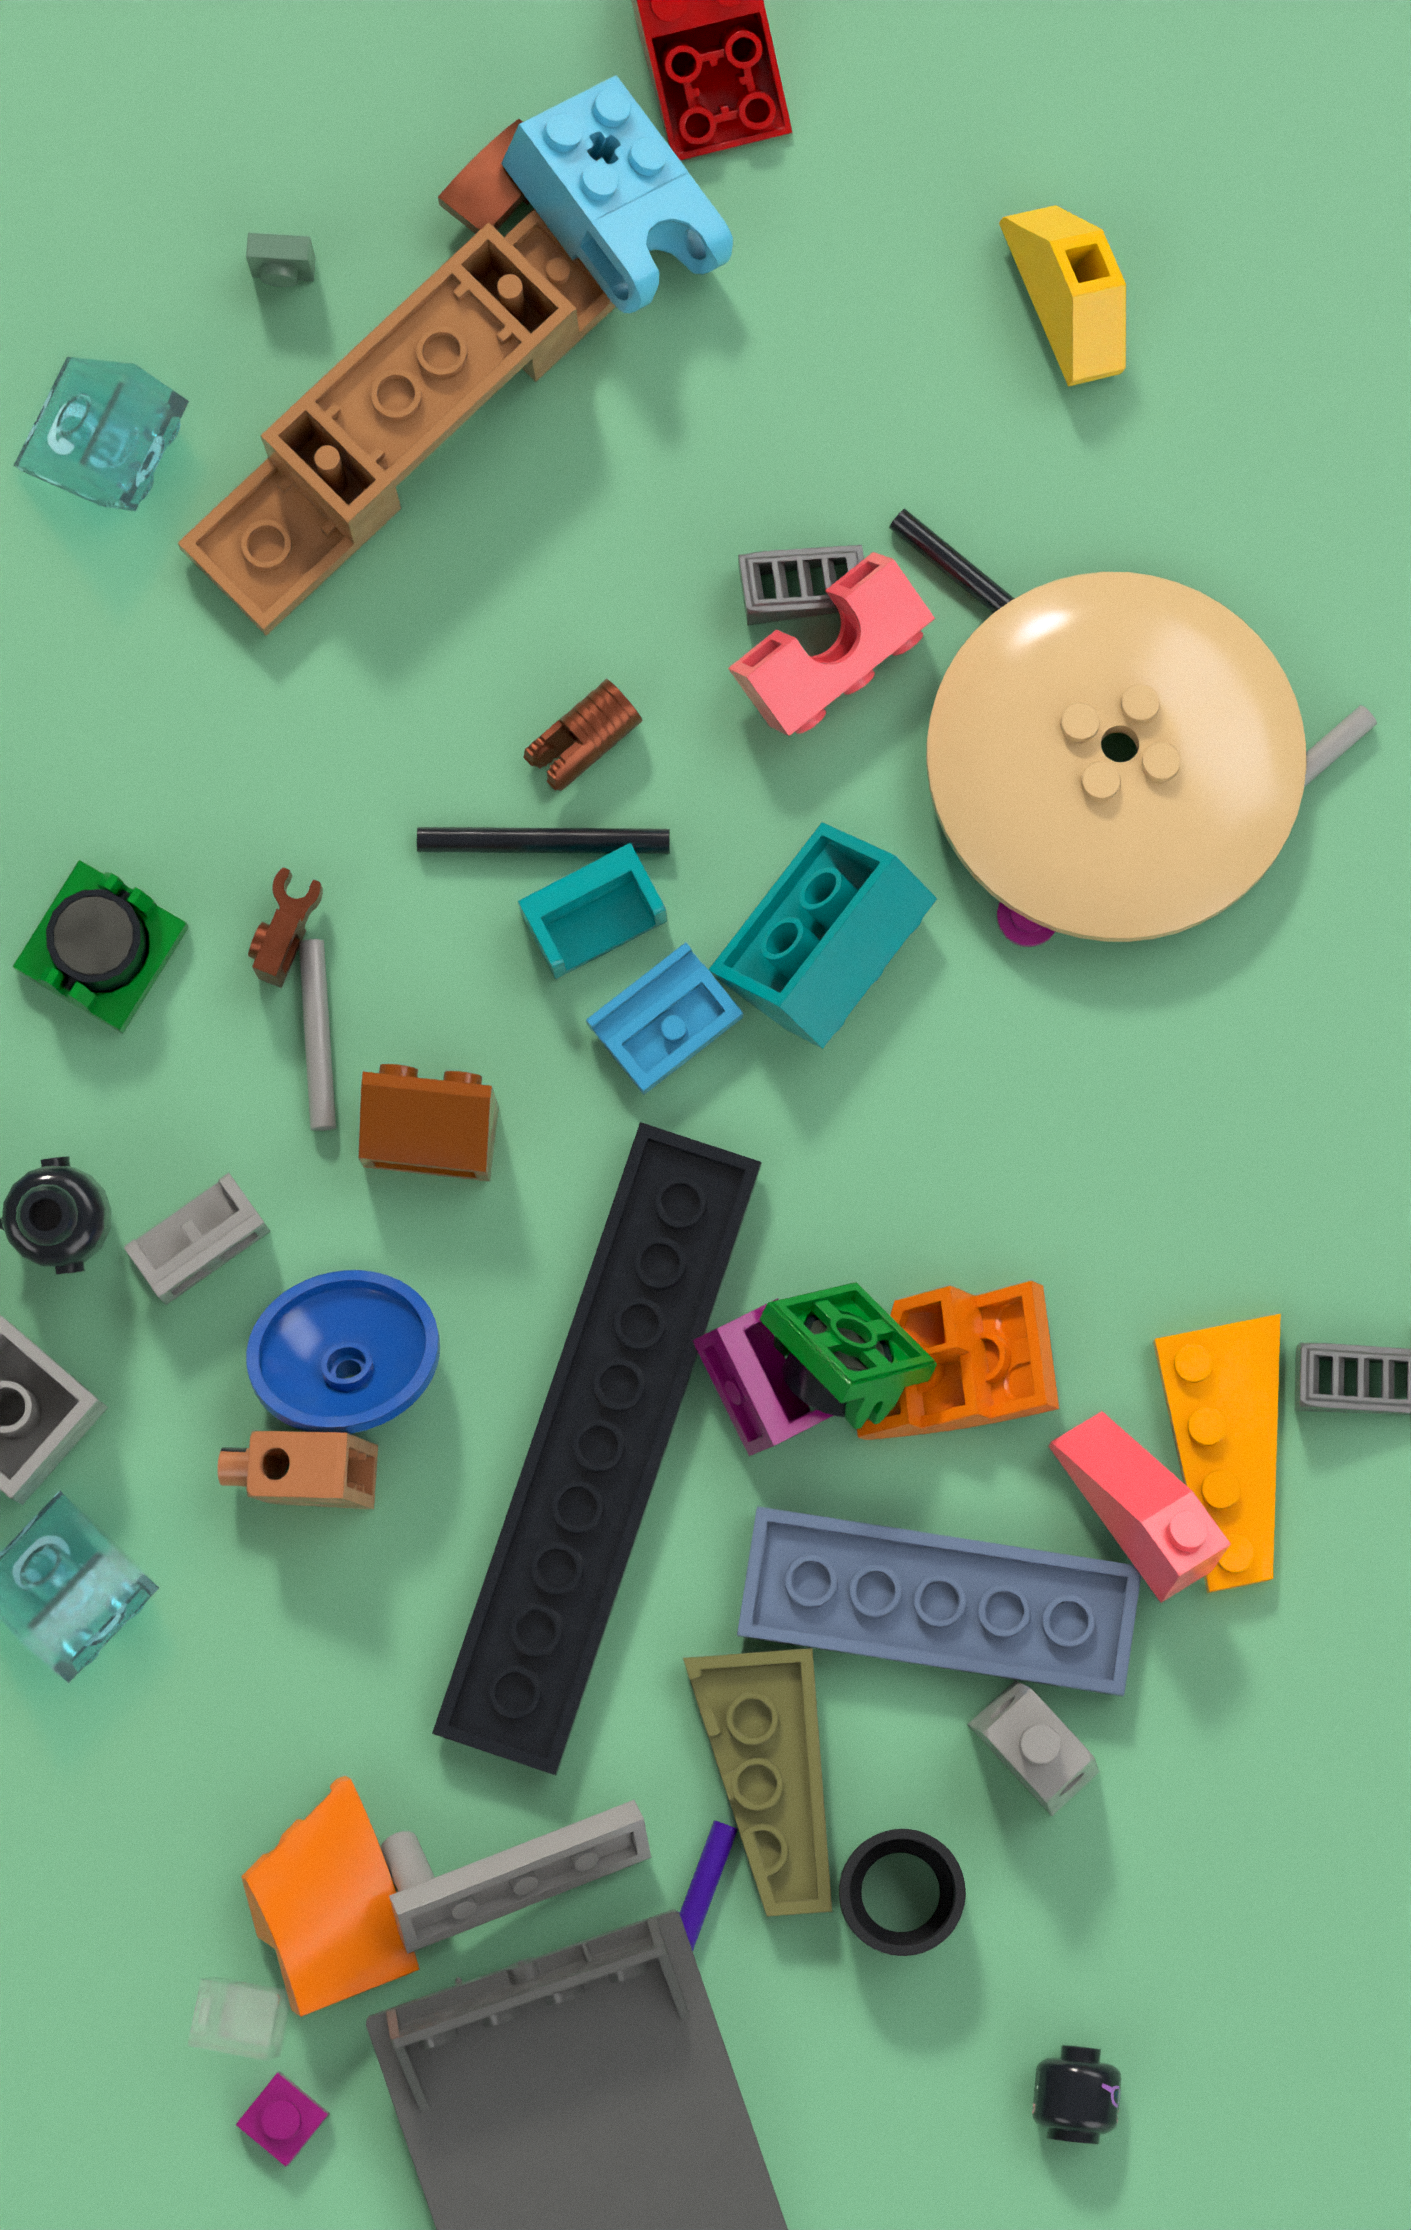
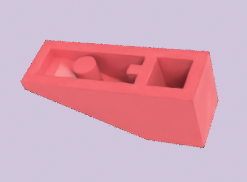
M1103 1411L1054 1439L1048 1447L1160 1603L1212 1572L1231 1545L1194 1492Z

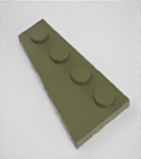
M813 1648L683 1658L766 1916L832 1912Z

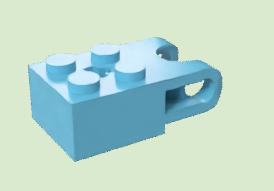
M617 75L518 125L501 163L570 258L574 260L579 257L610 301L621 312H636L649 305L653 300L659 285V270L649 251L660 250L671 253L694 274L711 272L730 260L733 237L724 219Z

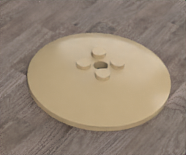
M1097 572L1058 579L1036 587L1001 607L971 634L948 667L937 691L929 721L926 743V768L935 813L945 837L965 868L993 897L1010 910L1055 932L1104 942H1132L1176 934L1202 924L1222 913L1241 899L1263 877L1284 846L1298 815L1306 775V740L1298 703L1286 674L1262 639L1240 617L1207 595L1175 581L1131 572ZM1111 733L1126 734L1134 741L1137 754L1127 762H1114L1107 758L1102 751L1101 741L1103 738Z

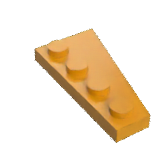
M1281 1313L1156 1338L1153 1341L1183 1483L1194 1492L1231 1543L1212 1572L1204 1576L1207 1593L1267 1582L1273 1579Z

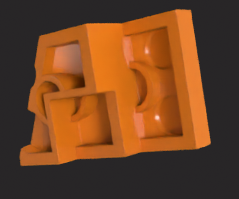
M1028 1281L976 1296L950 1285L895 1300L890 1316L934 1359L937 1366L929 1381L905 1387L894 1408L880 1423L873 1424L868 1418L863 1426L857 1429V1436L864 1440L930 1434L993 1424L1059 1409L1043 1285L1034 1281Z
M347 1776L337 1778L329 1786L332 1791L304 1820L297 1819L281 1835L279 1844L275 1849L263 1854L241 1876L256 1935L276 1950L291 2010L300 2017L420 1970L415 1951L407 1954L400 1938L389 1895L397 1892L362 1801L352 1780Z

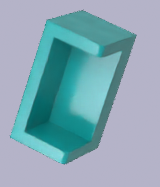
M631 843L518 900L520 913L555 979L667 922L666 908Z

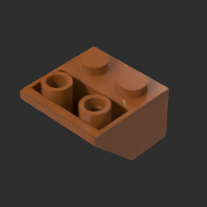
M381 1064L379 1073L363 1071L359 1131L360 1162L364 1168L490 1182L499 1111L493 1087L482 1085V1076L461 1071H445L443 1080L418 1078V1069L398 1064Z

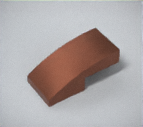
M520 119L508 126L484 147L438 196L439 206L475 234L488 222L498 230L521 202H524L526 205L530 203L501 164L518 125L523 122Z

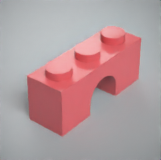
M872 552L825 590L837 607L841 619L838 638L827 651L819 655L809 656L795 637L776 629L728 668L771 728L788 736L794 732L800 734L810 730L825 717V707L842 693L849 695L863 688L874 677L875 672L873 668L891 654L897 656L905 653L922 639L923 632L921 630L931 623L935 617L894 559Z

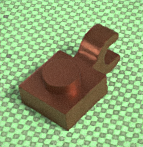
M284 867L278 871L272 885L273 895L279 905V910L276 909L270 924L260 923L248 952V957L255 959L252 968L258 979L282 988L299 949V942L302 941L305 935V924L308 917L318 907L323 895L321 883L313 879L309 886V891L304 897L295 899L288 896L287 887L291 882L292 873Z

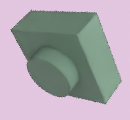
M248 233L246 259L252 277L260 278L263 283L276 287L295 286L298 280L314 281L316 257L310 237Z

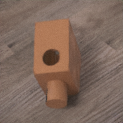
M252 1431L249 1448L223 1447L218 1458V1479L222 1486L247 1487L248 1497L269 1504L374 1509L378 1445L349 1433ZM290 1463L288 1472L286 1473V1468H287L288 1464Z

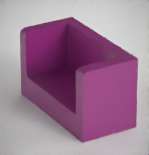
M767 1304L692 1340L749 1456L771 1448L834 1416L817 1409L810 1410L809 1406L793 1394L785 1383L782 1367L786 1359L774 1347L773 1333L759 1320Z

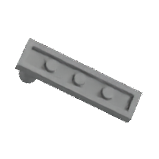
M635 1800L438 1877L434 1876L418 1838L413 1832L402 1831L389 1836L381 1845V1851L390 1875L398 1890L397 1893L389 1895L397 1929L407 1954L651 1858L644 1818Z

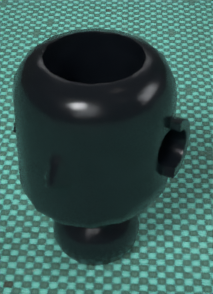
M69 1156L42 1159L40 1168L28 1171L12 1185L3 1202L0 1229L5 1231L8 1242L23 1258L40 1266L55 1267L56 1275L85 1271L84 1262L102 1248L110 1232L112 1209L106 1192L93 1176L75 1167H71Z

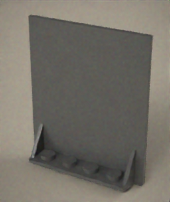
M672 1909L538 1957L520 1960L506 1968L466 1982H462V1979L457 1977L455 1979V1986L367 2017L366 2027L436 2230H788L680 1913L677 1910Z

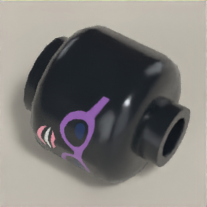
M1062 2045L1060 2058H1046L1037 2065L1032 2115L1037 2124L1047 2128L1048 2139L1099 2144L1100 2134L1111 2132L1117 2126L1122 2080L1121 2073L1115 2066L1100 2062L1101 2049Z

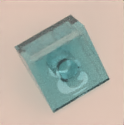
M67 357L13 466L22 472L99 506L136 511L139 503L148 495L153 486V474L166 448L175 440L179 433L180 419L189 401L136 364Z
M61 1491L0 1552V1619L23 1645L68 1683L84 1667L96 1659L100 1650L128 1620L135 1617L143 1609L148 1599L159 1589L134 1560Z

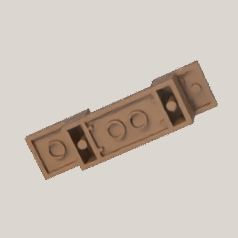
M535 209L505 237L488 222L260 435L268 458L178 542L180 550L267 636L401 510L396 490L397 485L521 369L535 382L538 381L616 306L610 301L579 257L574 260L570 258Z

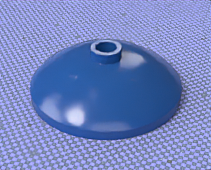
M364 1270L329 1272L312 1277L291 1287L264 1310L249 1337L246 1365L255 1395L266 1410L275 1418L289 1426L306 1432L350 1434L382 1425L413 1405L426 1390L437 1369L440 1357V1337L434 1315L426 1301L414 1289L402 1281L385 1274ZM356 1375L354 1377L344 1379L347 1376Z

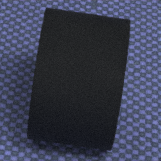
M893 1829L881 1832L867 1839L850 1855L840 1877L839 1902L842 1914L849 1928L866 1945L889 1955H917L938 1946L957 1926L965 1905V1881L956 1858L938 1839L917 1830ZM893 1853H908L919 1857L931 1867L939 1883V1902L932 1917L919 1928L906 1932H895L878 1925L868 1915L862 1901V1884L867 1871L877 1860Z

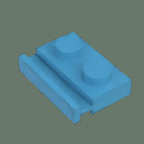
M685 942L587 1018L586 1023L641 1093L645 1095L743 1018V1012Z

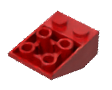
M631 0L667 142L679 160L793 133L764 0Z

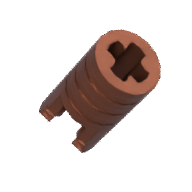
M605 679L595 690L591 691L581 702L576 704L567 714L524 749L523 758L531 766L541 769V767H546L547 764L552 763L554 758L560 756L558 760H554L552 765H549L550 768L546 771V782L555 791H562L643 720L624 694L610 680Z

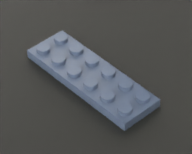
M757 1506L737 1636L1123 1697L1141 1575L1135 1566L1131 1564Z

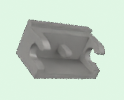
M227 1173L212 1187L141 1237L125 1245L124 1249L158 1298L167 1305L265 1236L270 1230L230 1173Z

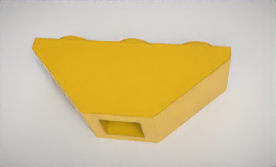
M1057 205L1003 217L999 225L1068 387L1121 374L1126 369V283L1103 229Z

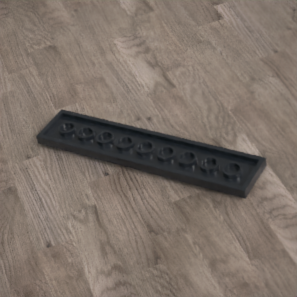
M640 1122L432 1734L557 1776L699 1354L692 1340L706 1333L762 1162Z

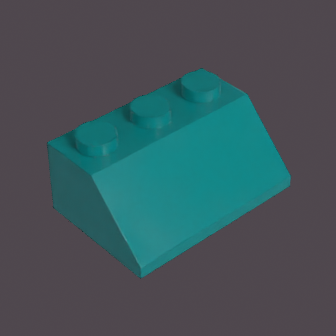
M821 822L708 970L715 978L784 1029L823 1049L832 1036L843 1026L848 1015L870 986L879 979L886 965L909 935L918 928L922 918L937 898L896 855Z

